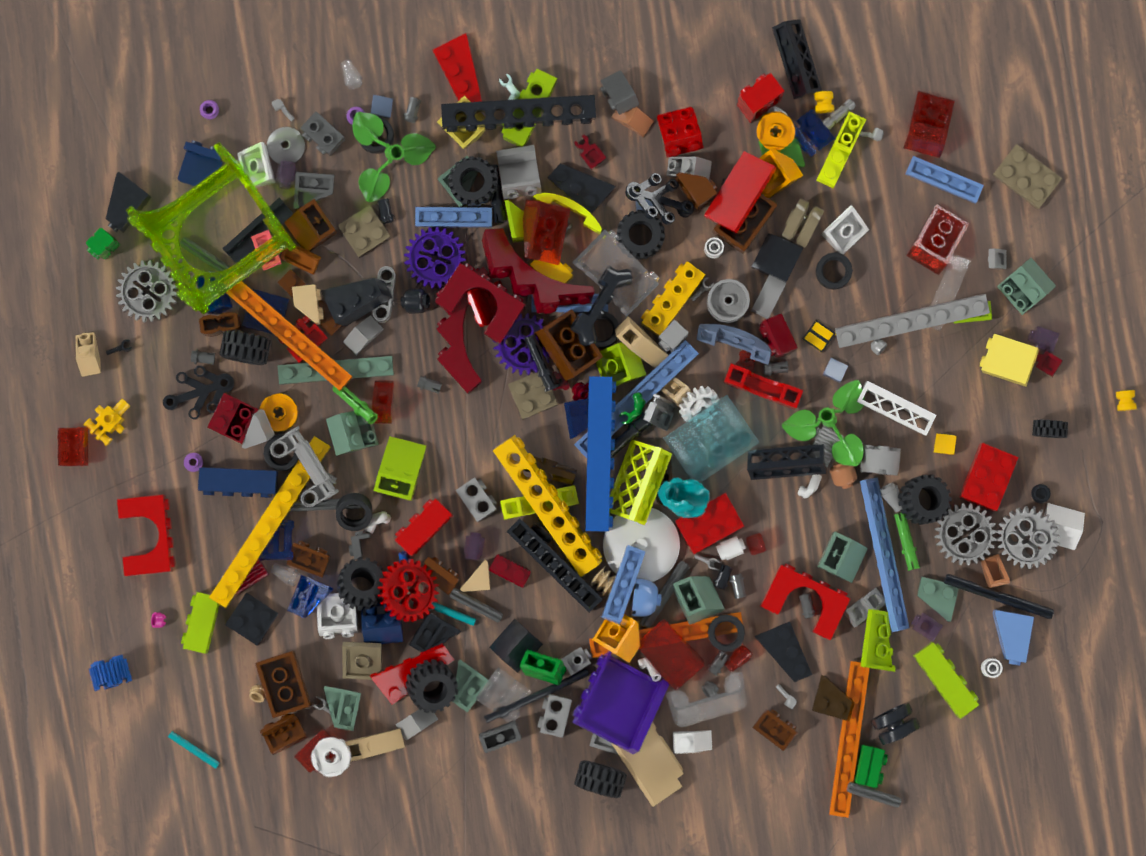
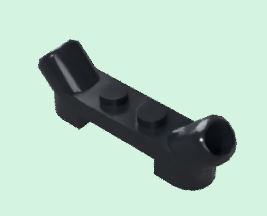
M609 265L597 282L603 286L601 292L587 315L583 312L578 314L570 327V330L578 334L581 345L585 346L596 343L597 336L594 323L596 320L599 321L604 314L602 309L605 304L608 305L613 299L614 295L612 293L614 289L631 285L633 277L630 270H616Z

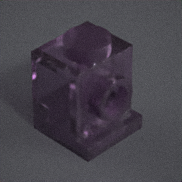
M1037 326L1034 330L1031 329L1027 340L1033 343L1034 347L1041 350L1048 348L1047 351L1052 353L1054 352L1059 333Z
M925 613L917 614L911 622L914 625L912 630L930 642L934 641L943 625ZM924 622L928 624L926 630H923L921 627Z

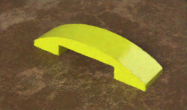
M540 193L533 196V200L549 208L555 202L586 218L583 226L601 234L602 228L598 221L588 210L575 201L551 193Z
M575 485L556 489L558 492L557 496L568 506L579 504ZM524 496L500 501L504 520L536 514ZM545 501L546 507L552 509L553 503Z

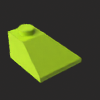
M505 200L513 243L535 239V234L538 233L536 222H532V218L511 201Z
M622 342L600 351L603 357L596 362L600 376L612 377V381H616V387L646 376L641 358Z

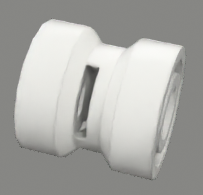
M715 237L707 240L704 247L705 254L713 259L720 257L724 250L722 240Z
M988 658L982 662L981 671L984 676L995 678L1001 674L1002 664L997 659Z

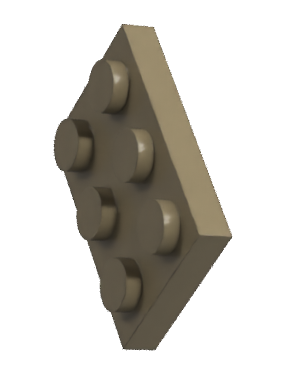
M1017 144L993 174L994 177L1037 209L1042 206L1062 179Z

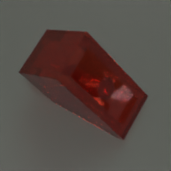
M375 381L372 411L378 415V419L374 423L392 424L394 381Z

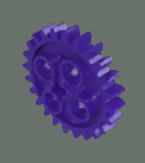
M429 227L428 233L421 229V236L415 233L416 240H409L412 246H406V249L410 253L404 254L409 260L404 263L405 265H410L407 272L413 271L411 278L418 277V284L424 281V287H426L428 283H431L432 289H434L435 284H438L441 289L442 283L447 284L461 262H466V259L461 257L466 252L460 251L464 245L463 243L457 244L459 237L453 239V232L447 235L446 228L440 232L439 227H436L435 232H433L431 227ZM427 241L434 242L435 246L432 250L424 248ZM444 248H451L453 252L450 256L445 257L442 255ZM423 251L432 256L437 253L440 259L451 261V264H446L440 260L433 262L431 257L421 255L419 252ZM426 259L428 261L427 267H418L419 260ZM439 265L446 267V272L442 275L436 273V268Z
M520 313L501 345L498 344V346L493 348V350L499 351L495 358H502L499 364L506 363L505 370L512 367V374L519 370L520 376L523 371L530 375L531 369L534 373H537V366L529 348L523 347L513 356L510 353L521 345L520 340L525 342L524 338L528 337L521 334V327L527 326L530 329V335H533L544 327L541 325L543 319L537 322L536 315L529 319V313L526 314L525 318H522ZM513 338L515 340V347H508L505 342L506 339ZM542 345V351L545 358L550 357ZM525 353L527 362L521 363L517 358L518 354Z

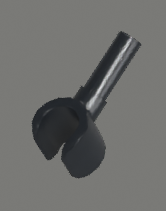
M123 340L121 345L107 350L106 354L110 355L122 350L124 352L131 351L132 347L128 349L123 347L124 343H128L130 340Z

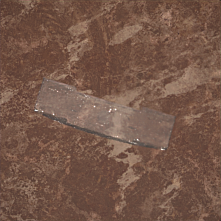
M952 253L930 306L955 300L968 268L969 260ZM943 324L933 326L932 328L941 331Z

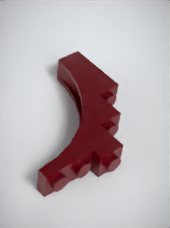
M503 228L484 230L482 244L490 277H509L514 295L527 296L533 294L537 313L550 314L556 312L558 305H584L591 303L595 293L593 286L562 283L544 276L531 268L517 255L508 242Z
M482 267L481 269L476 268L474 270V272L478 275H481L482 273L486 276L489 275V273L484 267ZM442 288V289L436 294V295H437V298H438V296L440 295V293L442 292V290H443L444 288ZM466 293L452 314L443 309L450 317L448 319L446 317L441 319L437 323L439 327L436 330L451 346L450 348H443L438 353L439 357L437 360L464 391L469 394L482 383V380L474 371L467 357L464 344L463 326L466 310L469 305L467 300L468 294Z

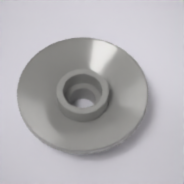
M291 127L276 129L267 141L269 156L275 162L282 165H290L297 162L305 150V142L302 135ZM283 142L289 143L287 148L282 147Z

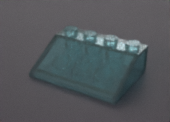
M728 395L663 438L689 479L697 480L700 483L760 443Z

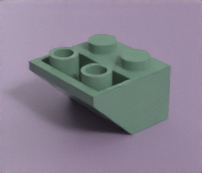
M1029 258L997 287L1020 314L1023 315L1053 290L1056 285L1032 258Z
M354 411L340 413L326 419L336 456L379 445L373 424H369L361 415L358 416Z
M834 531L817 567L852 583L868 548Z
M690 576L673 583L674 593L689 625L725 611L709 576Z

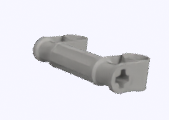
M298 426L273 442L270 451L277 458L284 457L293 451L295 452L314 483V486L302 493L301 502L306 507H312L323 500H327L339 491L332 485L329 480L330 476L314 453L309 442L301 435ZM279 443L283 444L285 448L284 453L281 455L275 452V446ZM307 493L315 495L314 503L306 502L305 496Z

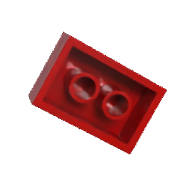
M764 73L756 79L752 87L747 85L740 91L737 106L747 120L752 123L781 101L784 89L772 73H769L767 76Z
M984 443L979 444L959 498L991 511H998L1019 457Z
M726 493L711 500L707 504L703 515L692 518L681 517L674 521L693 555L744 527Z
M436 498L434 500L429 499L423 505L424 510L420 514L416 513L409 520L411 524L407 528L402 527L395 534L397 536L395 541L412 557L453 517Z

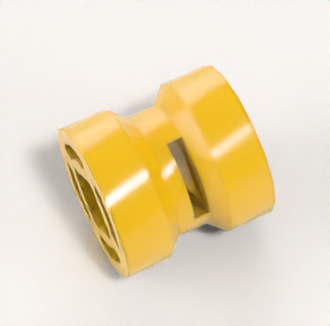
M832 91L814 93V99L817 101L815 113L834 112Z
M1135 390L1116 392V398L1120 400L1117 405V411L1137 409L1136 403L1132 400L1135 397Z

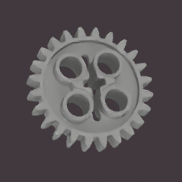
M143 260L141 261V266L133 263V270L127 267L129 273H121L124 280L118 279V282L122 285L116 287L117 290L121 291L116 297L122 298L118 304L125 305L122 310L124 312L130 310L128 313L129 317L135 314L136 321L142 317V321L145 323L147 318L154 322L155 316L161 320L160 314L162 313L168 316L167 308L173 310L170 304L177 303L173 296H179L178 293L174 292L179 286L172 284L176 281V278H169L172 272L168 271L165 273L166 266L160 268L159 262H156L153 266L151 260H149L147 265ZM148 273L150 276L149 281L142 283L141 276ZM137 281L142 286L149 289L152 293L161 298V302H158L150 295L145 294V292L136 285H134L133 282ZM165 285V291L162 294H157V286ZM132 289H138V296L136 298H130V291ZM148 300H153L154 302L152 309L145 308V303Z
M962 503L959 509L957 505H953L954 511L951 509L947 510L948 515L942 517L944 520L937 521L941 526L934 528L935 531L939 532V535L934 536V538L940 540L936 543V546L942 545L943 548L939 552H946L945 559L951 556L952 563L958 559L959 565H962L964 560L967 566L970 565L971 560L974 564H977L978 557L981 560H985L983 554L990 555L988 548H995L991 541H997L996 538L992 537V534L997 533V531L992 530L991 527L996 524L989 523L992 516L985 517L986 510L981 513L979 512L980 506L973 509V505L970 503L968 508H966L965 504ZM965 516L972 518L971 526H966L963 523ZM976 524L980 525L979 528L968 534V539L962 538L956 544H951L952 541L963 535L962 530L968 531ZM951 526L957 530L955 537H950L947 533L948 528ZM977 531L981 532L984 536L981 542H977L974 538ZM962 542L968 546L966 553L959 551V544Z
M1025 506L1022 512L1021 508L1018 507L1016 513L1013 510L1010 511L1009 516L1006 515L1003 518L1005 522L999 523L1002 528L997 530V533L1001 534L997 541H1002L998 548L1005 549L1002 555H1009L1007 561L1014 559V566L1020 562L1021 568L1026 564L1029 569L1033 567V564L1038 568L1040 562L1045 565L1047 559L1051 560L1053 558L1052 554L1057 552L1054 547H1057L1060 543L1055 540L1060 535L1054 534V532L1058 530V527H1052V524L1055 522L1054 520H1047L1049 514L1042 516V509L1036 513L1035 507L1029 511L1028 506ZM1023 521H1029L1031 528H1026L1023 525ZM1038 533L1043 534L1046 540H1039ZM1011 534L1017 535L1019 541H1013ZM1027 535L1031 537L1029 540H1026ZM1025 547H1030L1033 550V555L1027 554Z

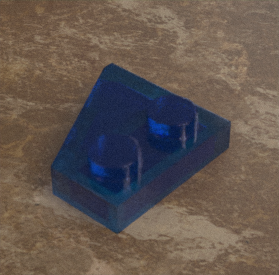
M301 575L287 611L306 618L333 591V588Z

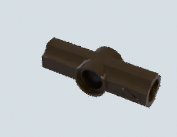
M534 456L535 464L545 472L547 480H555L573 485L577 470L560 465L558 462L543 457L541 459Z

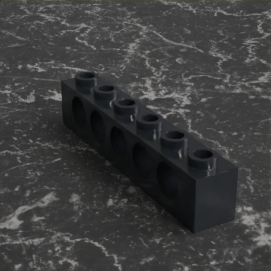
M521 518L506 531L589 613L602 600Z

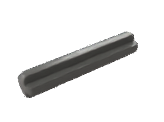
M456 588L450 594L451 598L496 622H500L503 617L501 612Z
M848 783L847 792L896 808L900 806L901 798L856 783Z

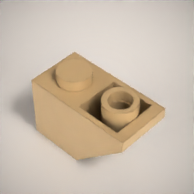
M315 284L292 287L294 306L315 324H321L320 320L324 319L323 309L319 308L318 302L322 300L320 289H317Z
M95 332L76 335V361L82 377L101 373Z

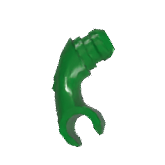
M640 392L633 394L634 410L630 413H620L619 417L622 415L628 416V420L622 422V424L631 423L642 413L646 401H644Z

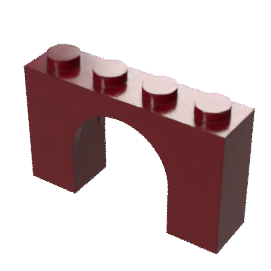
M460 263L435 303L452 314L467 291L473 289L488 291L497 302V312L485 330L484 335L501 345L524 309L525 304L522 303L524 299L516 294L511 296L507 293L508 289L499 283L497 286L490 282L491 278L483 273L478 275L474 272L475 268L468 263L464 265Z

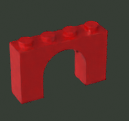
M166 495L117 499L119 519L146 517L155 523L159 532L158 543L151 552L144 555L122 557L124 576L173 572V567L176 564L175 557L171 556V548H174L173 537L169 535V529H172L171 518H168L167 510H170L169 498L166 499Z
M787 563L784 566L780 565L760 607L778 615L791 591L799 587H808L819 595L822 602V610L812 632L827 640H831L850 601V598L847 597L848 593L840 589L834 591L829 588L830 584L822 580L819 583L812 580L813 576L805 572L799 574L795 572V567Z

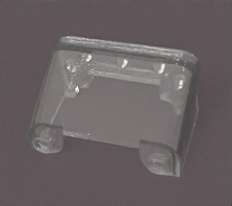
M605 229L573 263L579 269L586 271L585 274L601 289L603 286L597 282L609 265L616 270H630L633 277L631 285L616 288L612 293L614 295L612 299L615 302L614 304L616 306L619 305L620 311L628 317L660 285L658 282L660 278L654 271L649 272L618 241L620 237L612 229L610 231Z
M741 671L729 673L730 675L725 679V684L723 685L725 693L689 703L688 697L683 691H667L665 694L674 723L677 726L686 727L744 709L748 701Z

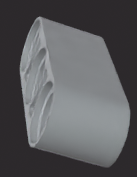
M389 266L380 268L377 279L385 281L392 296L391 299L373 310L374 318L380 323L387 322L391 317L396 274ZM385 271L392 273L390 280L382 279V274ZM379 309L387 311V315L384 318L377 317Z

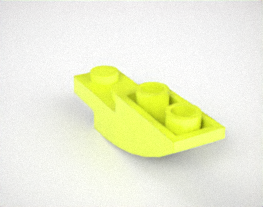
M849 111L816 181L831 188L835 187L864 126L865 118Z

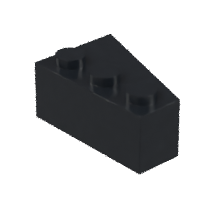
M376 278L320 290L335 323L343 326L350 325L392 298L385 281Z

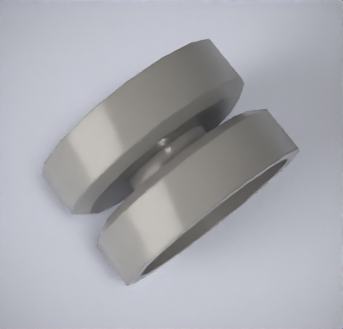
M725 279L713 285L709 291L706 303L708 311L714 319L728 324L736 322L744 316L749 307L750 298L743 284L737 280ZM728 297L731 298V304L725 303Z

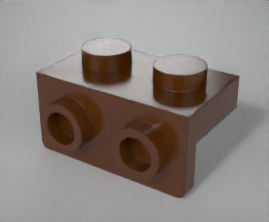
M300 540L298 544L293 542V547L286 564L323 578L331 557L327 555L328 551L319 547L316 550L310 549V544Z
M435 556L433 558L428 557L424 564L427 565L426 571L432 570L430 576L436 577L433 584H439L438 588L449 595L460 581L457 578L459 574L451 568L446 570L442 567L443 562Z
M766 709L752 728L784 751L798 734L795 731L797 727L788 720L786 723L780 720L781 715L775 710L771 709V711H768Z
M294 713L286 714L281 717V720L275 723H268L260 730L272 755L307 738L299 718Z

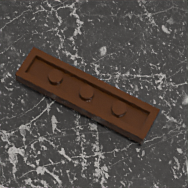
M291 269L277 282L292 298V287L306 285ZM319 300V308L323 309L324 319L320 320L321 324L319 325L332 337L343 325L335 323L328 306L322 300Z

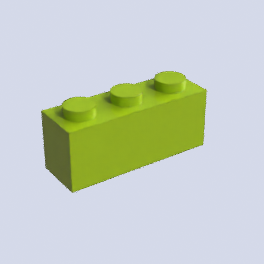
M197 592L196 595L192 596L190 606L193 609L192 613L187 616L186 625H188L187 633H183L181 644H184L183 649L208 654L220 604L209 598L210 594Z

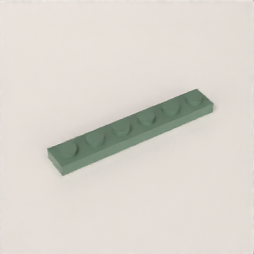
M392 356L335 361L352 376L351 379L394 376ZM308 363L278 365L279 385L328 381Z

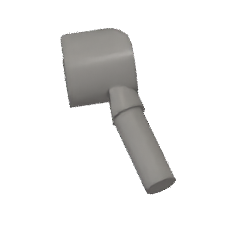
M277 99L272 102L275 111L281 109L290 121L295 119L286 109L282 100Z
M875 128L873 133L860 132L859 136L880 141L884 131Z
M708 277L705 278L701 283V287L691 299L695 301L701 293L710 290L714 282L708 287L704 283Z
M697 553L694 558L708 564V567L713 570H719L714 567L715 562L722 563L719 559H709Z
M778 684L776 688L787 698L784 704L793 709L797 704L796 699L790 696Z
M316 696L320 700V704L316 706L312 703V706L330 714L326 701Z

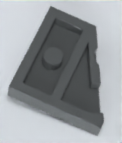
M296 172L293 209H298L313 199L317 201L332 195L334 192L335 175Z

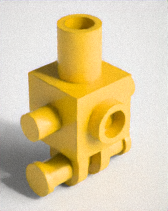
M123 398L113 408L107 406L104 409L99 405L95 409L99 414L95 419L98 423L95 425L91 421L92 419L89 418L83 425L91 430L90 433L92 435H97V440H101L107 446L113 440L106 435L107 432L112 434L116 430L121 434L125 430L121 425L125 420L122 415L130 405Z

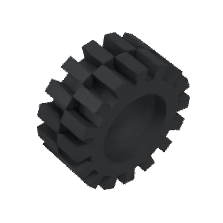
M1033 420L1032 436L1067 438L1068 422Z

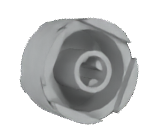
M863 445L864 455L861 461L860 472L898 475L901 456L900 448Z

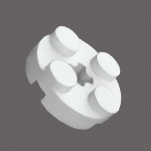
M336 737L325 738L315 746L311 755L312 764L317 771L327 777L338 776L350 765V749L342 739ZM329 752L336 755L334 762L326 758Z

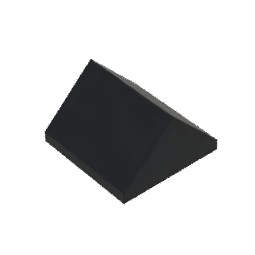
M514 619L489 648L518 673L521 670L520 664L526 651L537 652L543 644Z

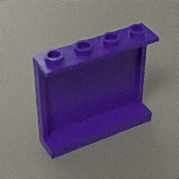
M609 651L604 655H600L597 661L599 666L596 672L593 671L589 678L591 683L588 689L586 688L581 695L582 703L574 710L573 716L575 718L573 723L629 753L635 754L640 751L670 683L665 680L660 682L653 681L650 676L612 657V652Z

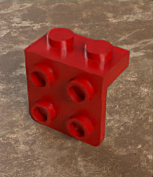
M693 107L657 116L667 158L704 149L702 134Z
M501 280L492 283V284H494V285H496V286H497L498 283H499L500 285H502ZM483 289L467 291V300L475 313L474 319L480 327L488 326L497 312V302L494 296Z

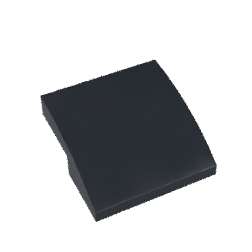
M768 233L752 264V268L786 283L803 247Z

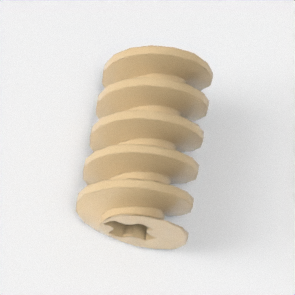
M605 566L592 579L590 584L591 586L598 584L596 590L600 591L603 589V597L610 594L616 575L609 577L610 570L603 572Z

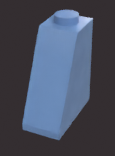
M993 610L992 614L1004 659L1009 660V664L1020 666L1021 662L1026 663L1034 617Z

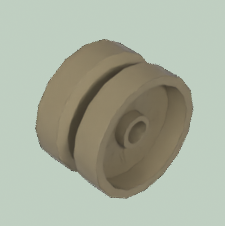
M800 198L796 208L792 209L785 223L787 226L782 237L791 240L796 232L799 231L800 234L796 242L798 245L806 248L824 210L815 206L808 216L806 212L809 208V202Z

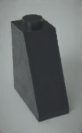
M119 171L116 174L105 219L110 222L108 226L115 232L120 230L124 233L151 199V196Z

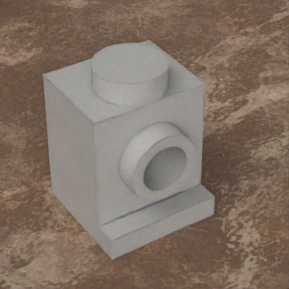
M579 647L561 660L569 673L573 675L591 664L589 659L592 657L586 648L583 650ZM579 656L581 663L576 664L574 658Z

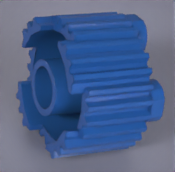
M123 655L112 657L106 663L104 660H100L90 665L89 673L94 691H99L101 686H104V690L119 686L123 683V680H126V683L132 681L127 659L123 658Z

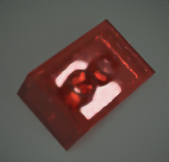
M526 200L523 215L525 258L554 265L560 264L570 214L569 208L541 201Z
M936 204L906 256L939 275L948 265L969 223Z
M665 619L661 620L639 640V650L676 691L705 666L703 658Z

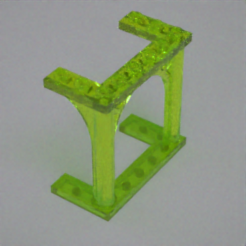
M220 142L213 147L226 164L181 197L161 208L151 211H138L133 206L126 209L129 215L127 219L130 224L136 227L140 233L142 232L146 238L150 237L152 240L150 245L156 253L159 252L162 256L160 258L161 262L165 267L169 266L171 269L170 275L177 282L175 286L178 289L176 293L179 298L185 301L189 307L191 306L194 311H200L203 315L209 311L207 307L209 304L286 248L292 251L297 247L239 161ZM238 177L266 217L263 221L274 236L226 270L219 272L200 271L192 267L185 260L181 252L179 239L182 225L187 216L196 207ZM175 221H177V226L174 227L170 225L171 223L174 224ZM172 230L175 235L171 239H165L162 236L163 232ZM174 243L175 247L172 249L171 246L166 244ZM189 272H193V273H194V276L192 277V279H191V276L188 274ZM200 276H204L205 283L203 287L197 289V279ZM214 277L216 280L211 281L212 284L210 285V278Z

